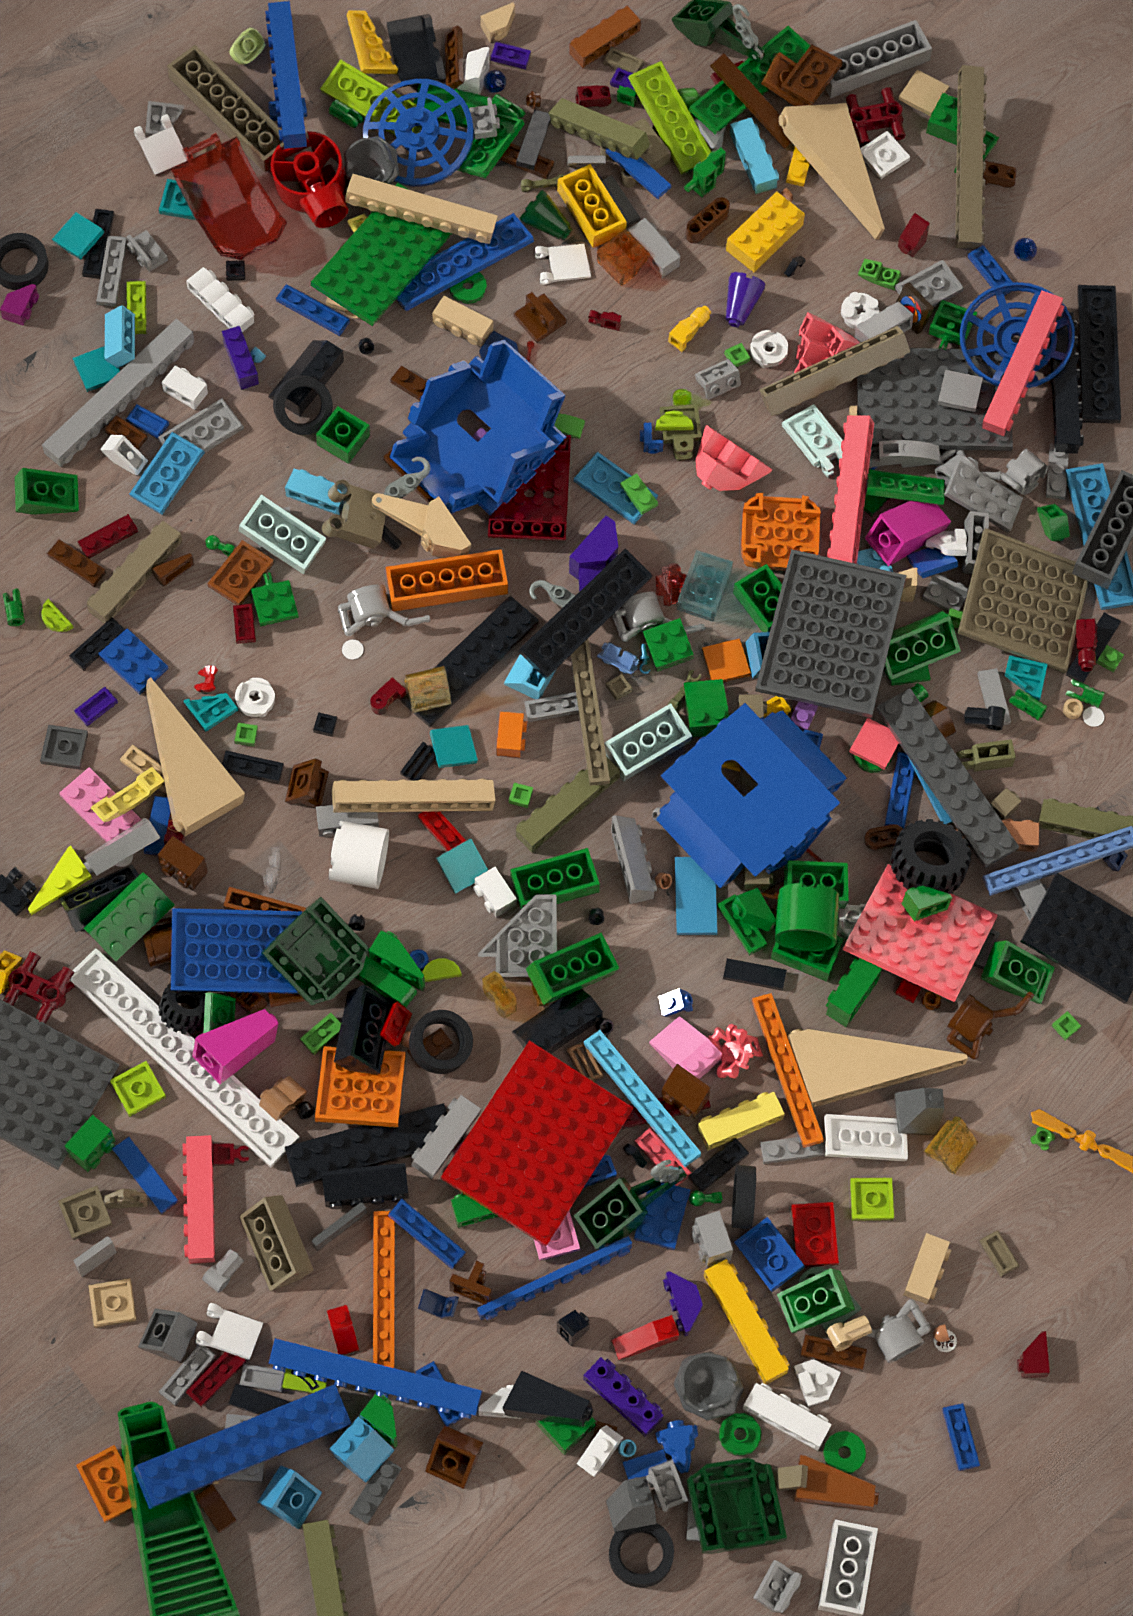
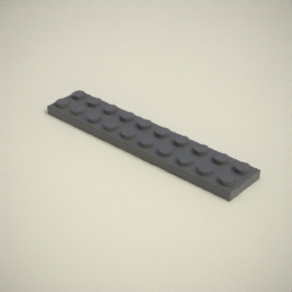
M909 688L876 707L877 712L957 829L963 834V838H966L970 848L983 867L987 868L1017 851L1019 845L913 691Z

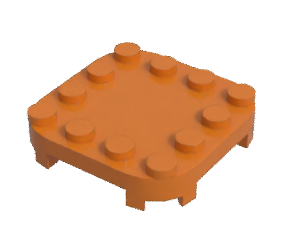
M757 493L756 496L750 498L744 504L742 514L741 555L744 564L756 569L767 564L771 570L786 571L791 549L818 555L820 549V507H817L809 499V496L802 495V498L768 497L763 496V493Z

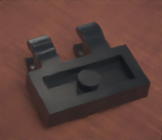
M14 867L7 877L2 874L0 875V902L17 917L31 903L28 897L37 888L32 881L28 880L21 890L17 889L14 884L23 875L17 867Z

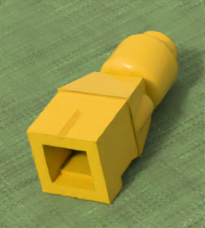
M707 306L696 308L690 317L680 321L669 333L668 342L683 352L686 349L687 342L691 341L698 329L709 321L710 309Z

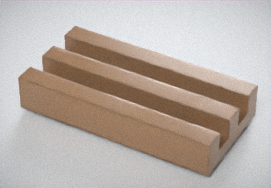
M584 1041L567 1049L579 1073L585 1076L573 1052L575 1050L590 1077L588 1079L596 1082L597 1079L604 1077L594 1056L585 1047ZM581 1047L584 1048L597 1073L596 1075H593L580 1049Z

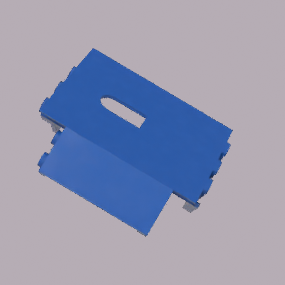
M505 340L494 342L488 347V353L484 361L479 356H476L469 364L465 360L453 363L449 367L448 372L427 380L424 393L420 399L421 401L415 402L410 408L408 420L411 423L402 433L407 438L394 443L390 458L407 474L418 473L424 469V464L420 461L412 462L413 458L423 457L427 459L430 464V472L419 485L432 498L440 497L451 514L478 504L491 515L503 502L507 504L517 494L515 490L522 483L526 484L536 474L534 470L542 463L545 465L556 454L554 450L566 438L554 426L566 395ZM464 410H471L491 428L478 442L457 422L458 415Z
M744 703L727 719L721 720L712 732L706 737L700 738L691 750L685 755L678 757L675 763L660 775L675 792L670 796V802L659 810L660 815L656 820L718 887L722 888L732 883L744 866L756 877L763 870L770 874L784 867L788 860L796 861L800 859L832 820L830 812L840 804L832 793L841 787L847 777L783 710L777 713L772 712L766 718H759ZM730 760L736 761L758 783L745 797L722 774L721 768L725 762Z

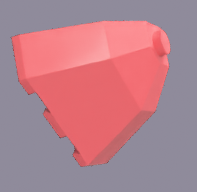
M808 312L799 329V336L802 337L801 345L797 346L796 359L799 360V364L794 373L853 347L860 342L844 330Z
M706 425L696 457L697 476L703 480L702 485L710 490L712 487L718 491L740 490L771 473L773 469Z

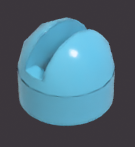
M256 346L250 352L254 363H260L267 357Z
M629 1439L622 1441L618 1446L620 1455L623 1457L633 1456L636 1452V1444ZM626 1444H629V1446H628V1448H627V1450H626V1454H625V1453L623 1452V1451H624V1448H625V1445H626Z

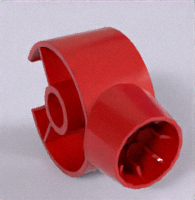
M307 131V147L283 150L280 144L276 147L271 158V172L277 193L288 207L307 213L317 228H329L341 222L348 214L349 209L343 194L346 186V173L341 153L334 141L321 133ZM311 147L312 152L305 151L295 155L294 162L284 160L286 157ZM331 157L339 166L334 178L326 185L321 169ZM280 181H297L299 187L307 192L290 190L281 184Z

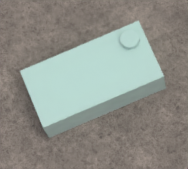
M260 495L239 525V532L302 574L305 573L326 541V537L263 495Z
M670 703L604 742L606 756L620 769V778L624 782L690 743L692 735Z

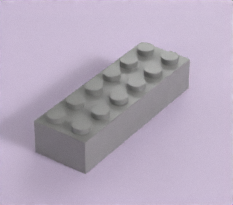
M914 20L829 52L830 54L843 60V65L825 89L830 98L926 63L930 61L932 47L919 24Z

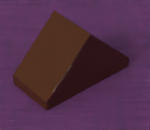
M936 700L923 706L945 739L956 733L951 715L946 706Z

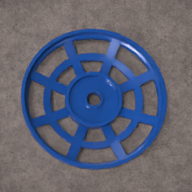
M429 79L406 80L385 90L371 105L363 125V138L368 137V130H379V137L385 140L384 130H395L397 139L390 145L395 149L402 146L409 151V157L407 160L397 155L398 163L407 166V176H397L393 182L406 186L432 185L451 176L466 160L474 137L473 119L463 98L449 86ZM421 84L420 92L409 93L399 98L392 93L394 90L406 85ZM429 84L443 88L452 94L455 99L445 103L437 96L428 94ZM384 97H387L391 104L384 111L380 122H370L371 115L376 106ZM418 98L417 106L406 109L401 103L408 99ZM425 100H432L441 107L431 112L424 108ZM458 105H461L465 113L467 132L456 130L455 118L451 109ZM395 107L400 113L396 122H386L389 113ZM444 113L448 115L450 129L439 127L437 118ZM415 126L422 127L420 133H413L412 129ZM439 135L449 136L446 144L439 151L434 145ZM454 138L466 140L460 155L449 165L443 156L451 148ZM428 149L433 155L425 160L416 161L417 152ZM437 161L443 168V171L430 177L414 178L415 167L427 166Z
M1005 283L986 290L970 304L961 322L960 346L968 365L977 375L983 377L987 382L999 386L1000 379L1005 373L1018 344L1013 342L1011 338L1013 336L1021 337L1041 291L1051 293L1050 291L1030 283ZM1008 291H1024L1033 293L1034 296L1030 304L1022 302L1006 303L1003 293ZM996 295L998 307L991 310L983 320L973 315L974 311L984 301ZM1066 306L1062 313L1063 318L1055 321L1057 326L1054 333L1050 332V349L1042 350L1041 354L1045 358L1039 366H1035L1034 371L1044 367L1051 358L1062 360V362L1051 374L1041 380H1038L1035 374L1032 382L1027 383L1026 387L1028 388L1039 386L1055 377L1070 359L1074 346L1075 331L1072 317ZM1009 309H1025L1027 312L1024 318L1011 317ZM1000 312L1002 313L1004 321L997 327L988 324L995 315ZM968 322H971L979 327L977 332L978 348L967 350L965 334ZM1067 325L1069 338L1066 353L1055 351L1057 344L1056 330ZM984 330L994 335V344L983 347L982 337ZM997 351L1003 357L999 366L987 356L988 353ZM981 355L982 359L992 369L996 370L993 377L990 378L982 373L970 357Z

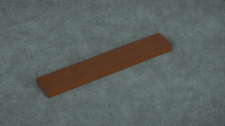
M723 53L710 67L785 149L792 142L784 134L783 128L779 124L780 114L726 54Z

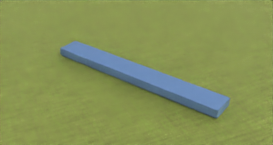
M1129 826L983 875L982 879L991 896L1133 848V827Z

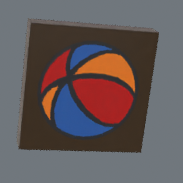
M908 282L904 285L896 303L899 301L914 314L911 329L916 334H919L923 331L934 307Z

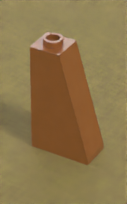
M800 1455L798 1465L808 1466L806 1488L796 1489L795 1502L872 1511L874 1505H878L879 1492H875L876 1485L808 1456Z

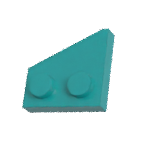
M1009 655L1004 676L1040 701L1048 664Z
M227 693L217 694L216 696H203L202 699L191 701L190 699H185L183 701L205 732L238 711V707Z

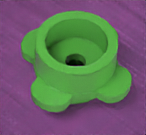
M1038 1127L1036 1134L1031 1137L1030 1141L1032 1144L1040 1146L1041 1150L1046 1151L1049 1149L1050 1142L1054 1141L1055 1135L1043 1127Z

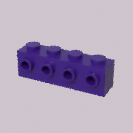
M600 1357L583 1375V1380L638 1432L646 1437L662 1421L663 1410L655 1402L651 1404L646 1399L647 1395L640 1388L635 1389L630 1384L631 1380L622 1373L620 1375L615 1370L616 1366L609 1359L604 1360Z

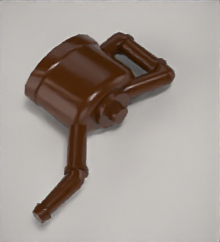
M172 917L160 919L143 935L150 968L171 963L172 927L158 930L156 928L172 925Z
M1028 992L1016 1006L999 1010H991L969 994L947 1025L952 1030L946 1038L947 1042L964 1054H967V1057L976 1060L979 1057L983 1038L985 1035L990 1036L994 1031L991 1028L993 1018L1020 1014L1029 1001L1033 999L1034 994ZM960 1034L972 1042V1049L958 1040L957 1036Z

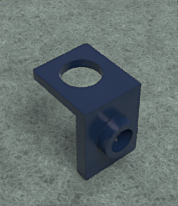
M423 1289L418 1309L441 1319L451 1318L454 1316L459 1297H444L428 1289ZM452 1303V1307H451L450 1311L448 1312V1308H449L450 1304Z

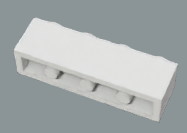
M756 1383L743 1406V1410L818 1451L831 1427V1424L828 1423L829 1420L819 1414L817 1416L809 1412L810 1409L804 1405L799 1404L797 1406L790 1402L791 1399L784 1394H775L768 1385Z

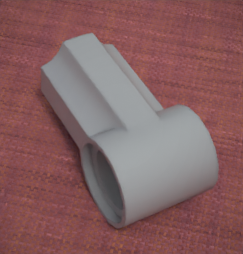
M229 1249L216 1265L211 1266L207 1270L202 1280L216 1292L220 1293L228 1285L230 1277L243 1264L244 1260L235 1251Z

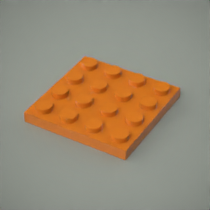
M324 1046L315 1122L398 1127L406 1052L385 1050L381 1072L376 1075L346 1070L334 1062L336 1047Z

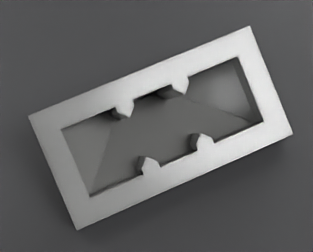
M694 119L700 133L714 151L720 147L722 148L725 127L714 135L701 121Z

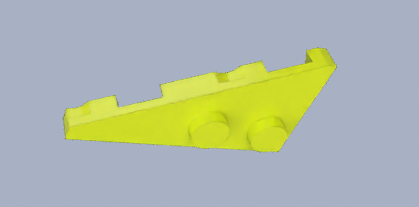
M72 846L67 848L29 906L28 910L31 916L58 900L59 897L66 895L92 879Z

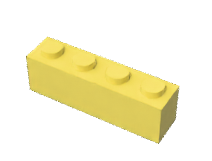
M764 1092L753 1101L745 1100L734 1109L726 1108L720 1111L719 1115L715 1117H704L698 1124V1131L709 1151L731 1142L735 1138L738 1139L783 1120L784 1112L775 1093L768 1094V1092Z

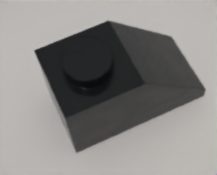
M573 1310L557 1322V1333L572 1347L589 1330L590 1324L588 1322L590 1320L583 1312L578 1313L576 1310Z

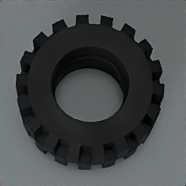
M170 982L167 988L164 989L159 1004L158 1013L159 1016H162L161 1021L163 1023L166 1022V1027L173 1028V1031L176 1033L181 1031V1034H186V1032L193 1034L195 1030L199 1032L204 1027L205 993L210 992L171 991ZM178 1003L189 1004L194 1009L183 1008Z

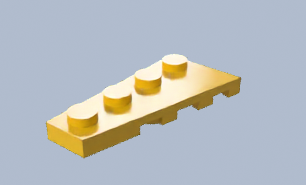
M348 10L347 19L361 72L365 74H397L398 68L391 62V56L389 52L385 51L381 37H378L375 33L376 28L367 12Z

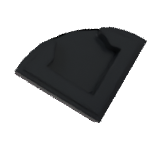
M802 256L793 258L784 274L788 277L793 276L798 266L802 267L806 259Z
M629 1143L623 1147L625 1153L628 1156L631 1155L636 1161L635 1164L640 1168L648 1164L638 1148Z

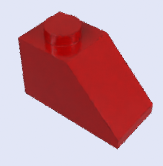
M344 1305L327 1310L338 1354L345 1355L359 1351L348 1306Z

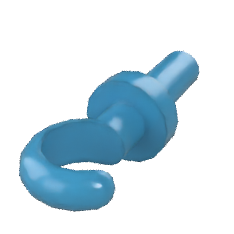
M641 644L642 656L640 661H643L639 669L641 673L648 674L651 670L649 669L645 672L642 670V667L648 664L647 660L650 657L647 656L646 644Z

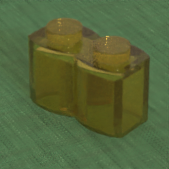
M493 971L482 978L483 992L490 1001L494 1002L496 1012L504 1019L517 1011L516 997L510 989L506 988L502 976Z

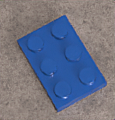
M128 628L99 653V657L139 695L145 691L149 678H152L155 682L168 670V666Z
M659 1185V1186H657V1187L651 1189L650 1191L646 1192V1195H648L649 1193H651L652 1191H654L655 1189H657V1188L660 1187L661 1185ZM674 1185L645 1208L648 1212L641 1225L637 1227L634 1240L675 1250L690 1189Z
M768 1217L734 1242L771 1292L805 1268L804 1264Z

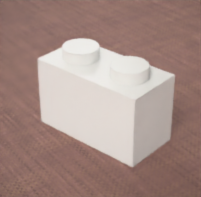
M174 366L162 381L165 393L194 410L208 394L206 382L200 377L192 376L185 368L180 369Z
M496 867L475 878L474 891L478 897H483L485 900L484 905L489 913L493 912L495 917H498L517 906V898Z
M607 1425L599 1430L577 1465L593 1477L601 1472L623 1437Z

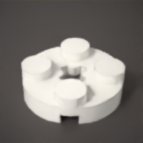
M852 292L843 301L841 316H843L844 322L853 329H856L859 323L879 313L878 301L868 294ZM861 308L863 309V311H865V313L861 312V314H857L856 309Z
M764 330L753 337L750 345V354L752 359L757 364H760L762 368L767 369L778 366L787 358L788 342L782 334L778 332L776 334L771 332V330ZM766 346L773 347L772 351H766Z
M250 678L249 681L242 682L235 692L238 710L250 717L266 716L275 703V693L269 682L262 678ZM255 693L258 694L260 699L252 701L250 696H254Z

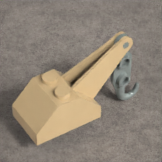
M423 457L413 458L412 462L420 461L424 464L422 471L402 476L385 488L384 494L378 493L372 497V506L422 536L421 545L432 556L447 558L469 554L471 548L470 541L440 497L429 502V506L401 499L414 491L429 474L430 464L427 459Z

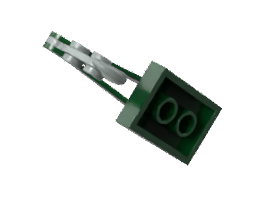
M691 0L671 19L675 28L695 45L708 46L714 40L749 57L755 62H759L765 56L764 50L758 46V37L753 33L750 21L747 18H743L740 12L741 10L746 16L750 15L748 10L741 4L732 6L730 1ZM733 15L736 19V24L732 21Z
M665 1160L652 1168L650 1172L653 1177L652 1179L633 1187L629 1185L625 1178H619L577 1212L574 1217L596 1250H600L625 1238L639 1227L648 1212L645 1207L687 1177L681 1166L665 1167L671 1164V1160ZM661 1185L660 1187H658L657 1189H655L654 1191H652L651 1193H649L648 1195H646V1196L643 1197L642 1199H639V1198H638V1196H640V1195H642V1194H644V1193L650 1191L651 1189H653V1188H655V1187Z

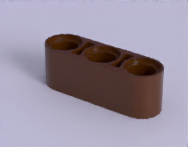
M724 197L716 198L687 223L686 239L692 244L699 243L728 218L730 209L728 199Z

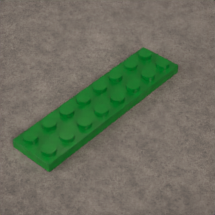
M788 25L761 47L765 52V56L759 62L748 58L737 68L764 95L770 89L761 83L776 54L780 52L797 64L810 45ZM721 80L692 104L689 111L716 135L745 111L747 107Z

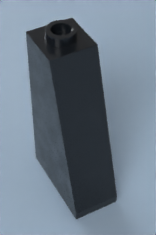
M522 1370L502 1407L505 1415L509 1417L584 1426L585 1422L589 1421L593 1414V1407L589 1400Z

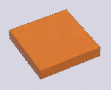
M740 638L702 647V653L711 680L723 679V682L751 675Z

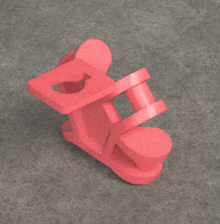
M730 1024L726 1032L716 1027L715 1033L707 1037L722 1053V1063L717 1068L718 1078H725L726 1076L736 1078L739 1074V1067L748 1070L750 1058H753V1056H763L758 1038L747 1035L748 1033L745 1029H738L734 1024ZM720 1038L726 1041L723 1045L718 1042Z

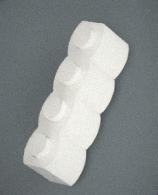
M203 267L186 281L187 288L191 293L200 299L228 329L240 326L243 332L254 323V312L251 308L242 305L241 299L236 294L233 295L228 292L229 288L227 285L216 280L217 277L211 270L208 271Z

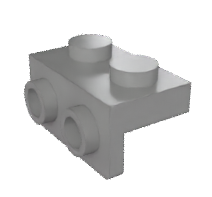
M673 1459L649 1468V1475H646L650 1488H655L657 1495H654V1499L658 1508L662 1507L663 1512H666L668 1508L688 1501Z
M774 1560L753 1599L772 1612L783 1613L789 1607L793 1593L800 1587V1580L803 1575L793 1572L779 1561Z

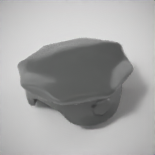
M379 136L362 138L354 142L344 152L347 187L349 186L352 174L390 185L399 175L397 150Z
M713 1352L686 1357L682 1361L674 1381V1387L683 1409L706 1421L733 1414L744 1391V1386L735 1365L726 1357Z

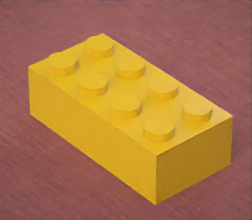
M591 164L558 179L557 191L592 248L626 233L627 221Z
M775 192L727 239L726 251L754 273L803 226L805 213L780 193Z

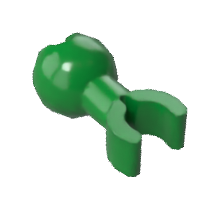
M210 535L205 540L206 547L209 550L218 549L228 557L235 548L231 544L220 542L216 535Z
M697 1190L691 1194L689 1200L693 1206L699 1207L706 1202L721 1204L723 1198L722 1192L704 1194Z

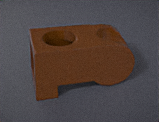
M985 161L986 166L983 173L985 185L990 183L1005 188L1015 185L1017 170L1014 167Z

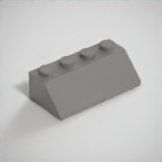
M612 816L611 833L630 904L654 899V892L657 891L655 880H651L649 874L652 873L650 861L646 862L645 855H647L646 845L641 843L640 840L642 836L641 826L636 825L635 818Z

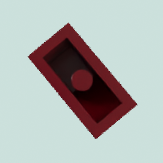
M916 213L911 217L898 243V248L901 252L910 255L912 258L926 243L930 226L928 221Z
M1042 1331L1022 1353L1020 1359H1017V1370L1021 1372L1022 1378L1048 1377L1050 1368L1046 1331Z

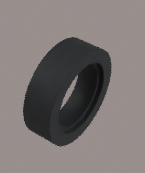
M13 233L1 238L0 284L7 289L15 291L31 284L36 286L40 284L46 277L49 268L46 249L42 242L27 233ZM17 248L32 251L38 258L36 266L24 275L7 273L1 267L3 257L9 251Z
M299 375L285 380L278 387L273 399V409L277 420L287 430L299 435H309L318 432L330 417L333 410V401L330 392L320 381L310 376ZM298 387L314 389L321 400V409L317 417L311 422L304 424L291 421L285 411L287 396Z
M434 1010L421 1017L412 1028L409 1036V1048L413 1059L420 1067L431 1073L447 1074L458 1069L468 1059L473 1048V1035L467 1022L458 1014L449 1010ZM443 1024L450 1027L456 1033L459 1039V1051L454 1058L440 1060L434 1058L426 1051L423 1044V1033L428 1026Z
M736 1165L732 1197V1228L752 1229L756 1197V1166Z
M660 1524L617 1531L613 1535L609 1547V1562L615 1575L627 1585L638 1588L653 1586L662 1581L671 1569L674 1559V1545L669 1533ZM635 1533H647L653 1536L662 1547V1561L650 1573H634L627 1569L621 1560L620 1548L626 1538Z

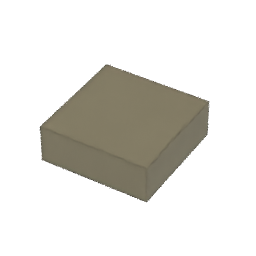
M623 674L606 683L607 689L616 701L633 691L632 686Z

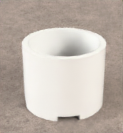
M340 821L341 829H336L331 851L332 868L329 869V880L378 889L386 862L389 829Z

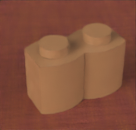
M290 1076L284 1079L280 1078L273 1088H267L260 1095L261 1101L259 1106L278 1121L304 1100L307 1091Z

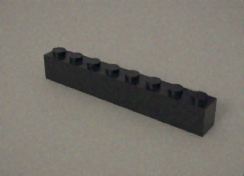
M1069 312L1074 324V331H1077V320H1074V313ZM1061 315V317L1057 316L1056 321L1062 319L1063 316H1062V315ZM1067 325L1056 330L1057 344L1055 351L1062 353L1067 351L1069 341ZM1049 334V338H1050L1049 348H1050V345H1051V334ZM1075 336L1073 351L1065 367L1051 379L1055 452L1078 454L1080 446H1083L1084 436L1080 435L1083 419L1079 418V413L1082 411V402L1078 401V397L1081 395V385H1077V380L1080 379V369L1076 367V364L1079 363V352H1076L1075 347H1078V336ZM1050 359L1051 373L1060 365L1062 360Z

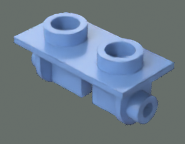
M605 642L602 646L603 651L597 655L604 663L614 665L626 674L634 673L638 669L637 666L640 662L636 655L626 650L622 656L619 655L622 648L611 642Z

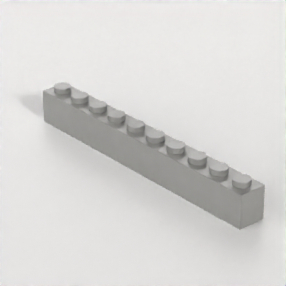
M175 319L134 360L130 361L42 444L44 454L60 467L65 463H69L76 452L84 449L91 438H95L105 425H109L119 412L121 413L126 409L129 402L137 399L145 387H149L159 374H163L172 362H176L179 359L181 353L192 347L194 343L193 332L178 319Z

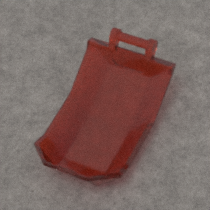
M217 133L210 135V138L190 148L185 147L182 149L186 161L171 168V173L192 214L220 256L243 260L274 245L279 240L287 221L279 213L259 182L237 137L221 144ZM214 144L215 148L193 158V154Z

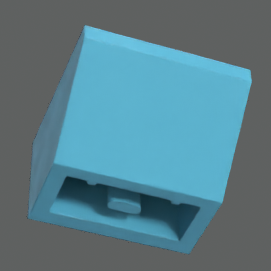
M520 654L504 685L533 699H540L555 671L545 679Z

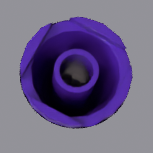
M733 272L730 274L726 308V321L729 322L730 326L738 328L744 325L765 290L766 284L764 281L755 276H752V279L748 278L746 273Z

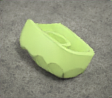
M248 28L235 40L229 54L239 65L248 64L263 51L266 44L262 35L256 29Z

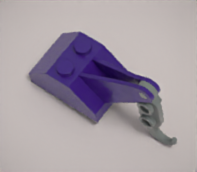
M607 515L569 556V574L579 580V592L618 556L616 524ZM544 580L535 581L529 588L530 596L534 600L537 599L534 590L537 587L544 588L551 600L561 608L575 596L566 588L550 584Z

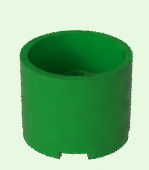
M802 883L789 884L780 888L777 903L775 941L783 947L798 951L814 952L833 948L837 943L839 893L830 887L820 884L817 885V888L812 886L803 887Z

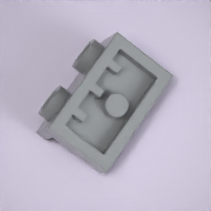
M487 98V106L469 108L473 119L475 139L497 136V129L500 128L499 117H495L497 115L496 104H492L491 98Z
M147 230L134 238L131 235L127 236L128 244L126 246L131 254H136L139 264L142 267L145 266L149 272L168 261L167 255Z
M729 359L695 374L696 381L704 388L708 400L741 385L739 370Z
M935 574L932 576L931 582L922 596V600L949 612L950 608L960 611L966 600L968 588L962 583H955L949 580L943 574Z

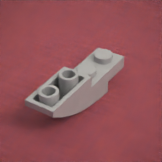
M910 440L879 441V446L871 447L869 467L901 464L902 468L940 464V447L931 443Z

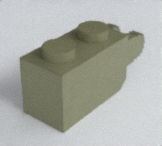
M1012 739L975 744L971 749L956 752L959 759L971 758V761L962 762L966 770L973 769L974 772L1013 767L1016 758Z

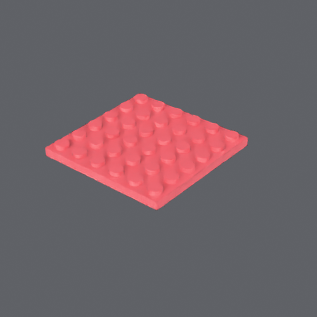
M888 864L849 935L843 950L955 1002L998 915L951 893L953 898L948 910L913 921L901 904L907 889L903 886V882L897 880L896 874L892 871V866Z

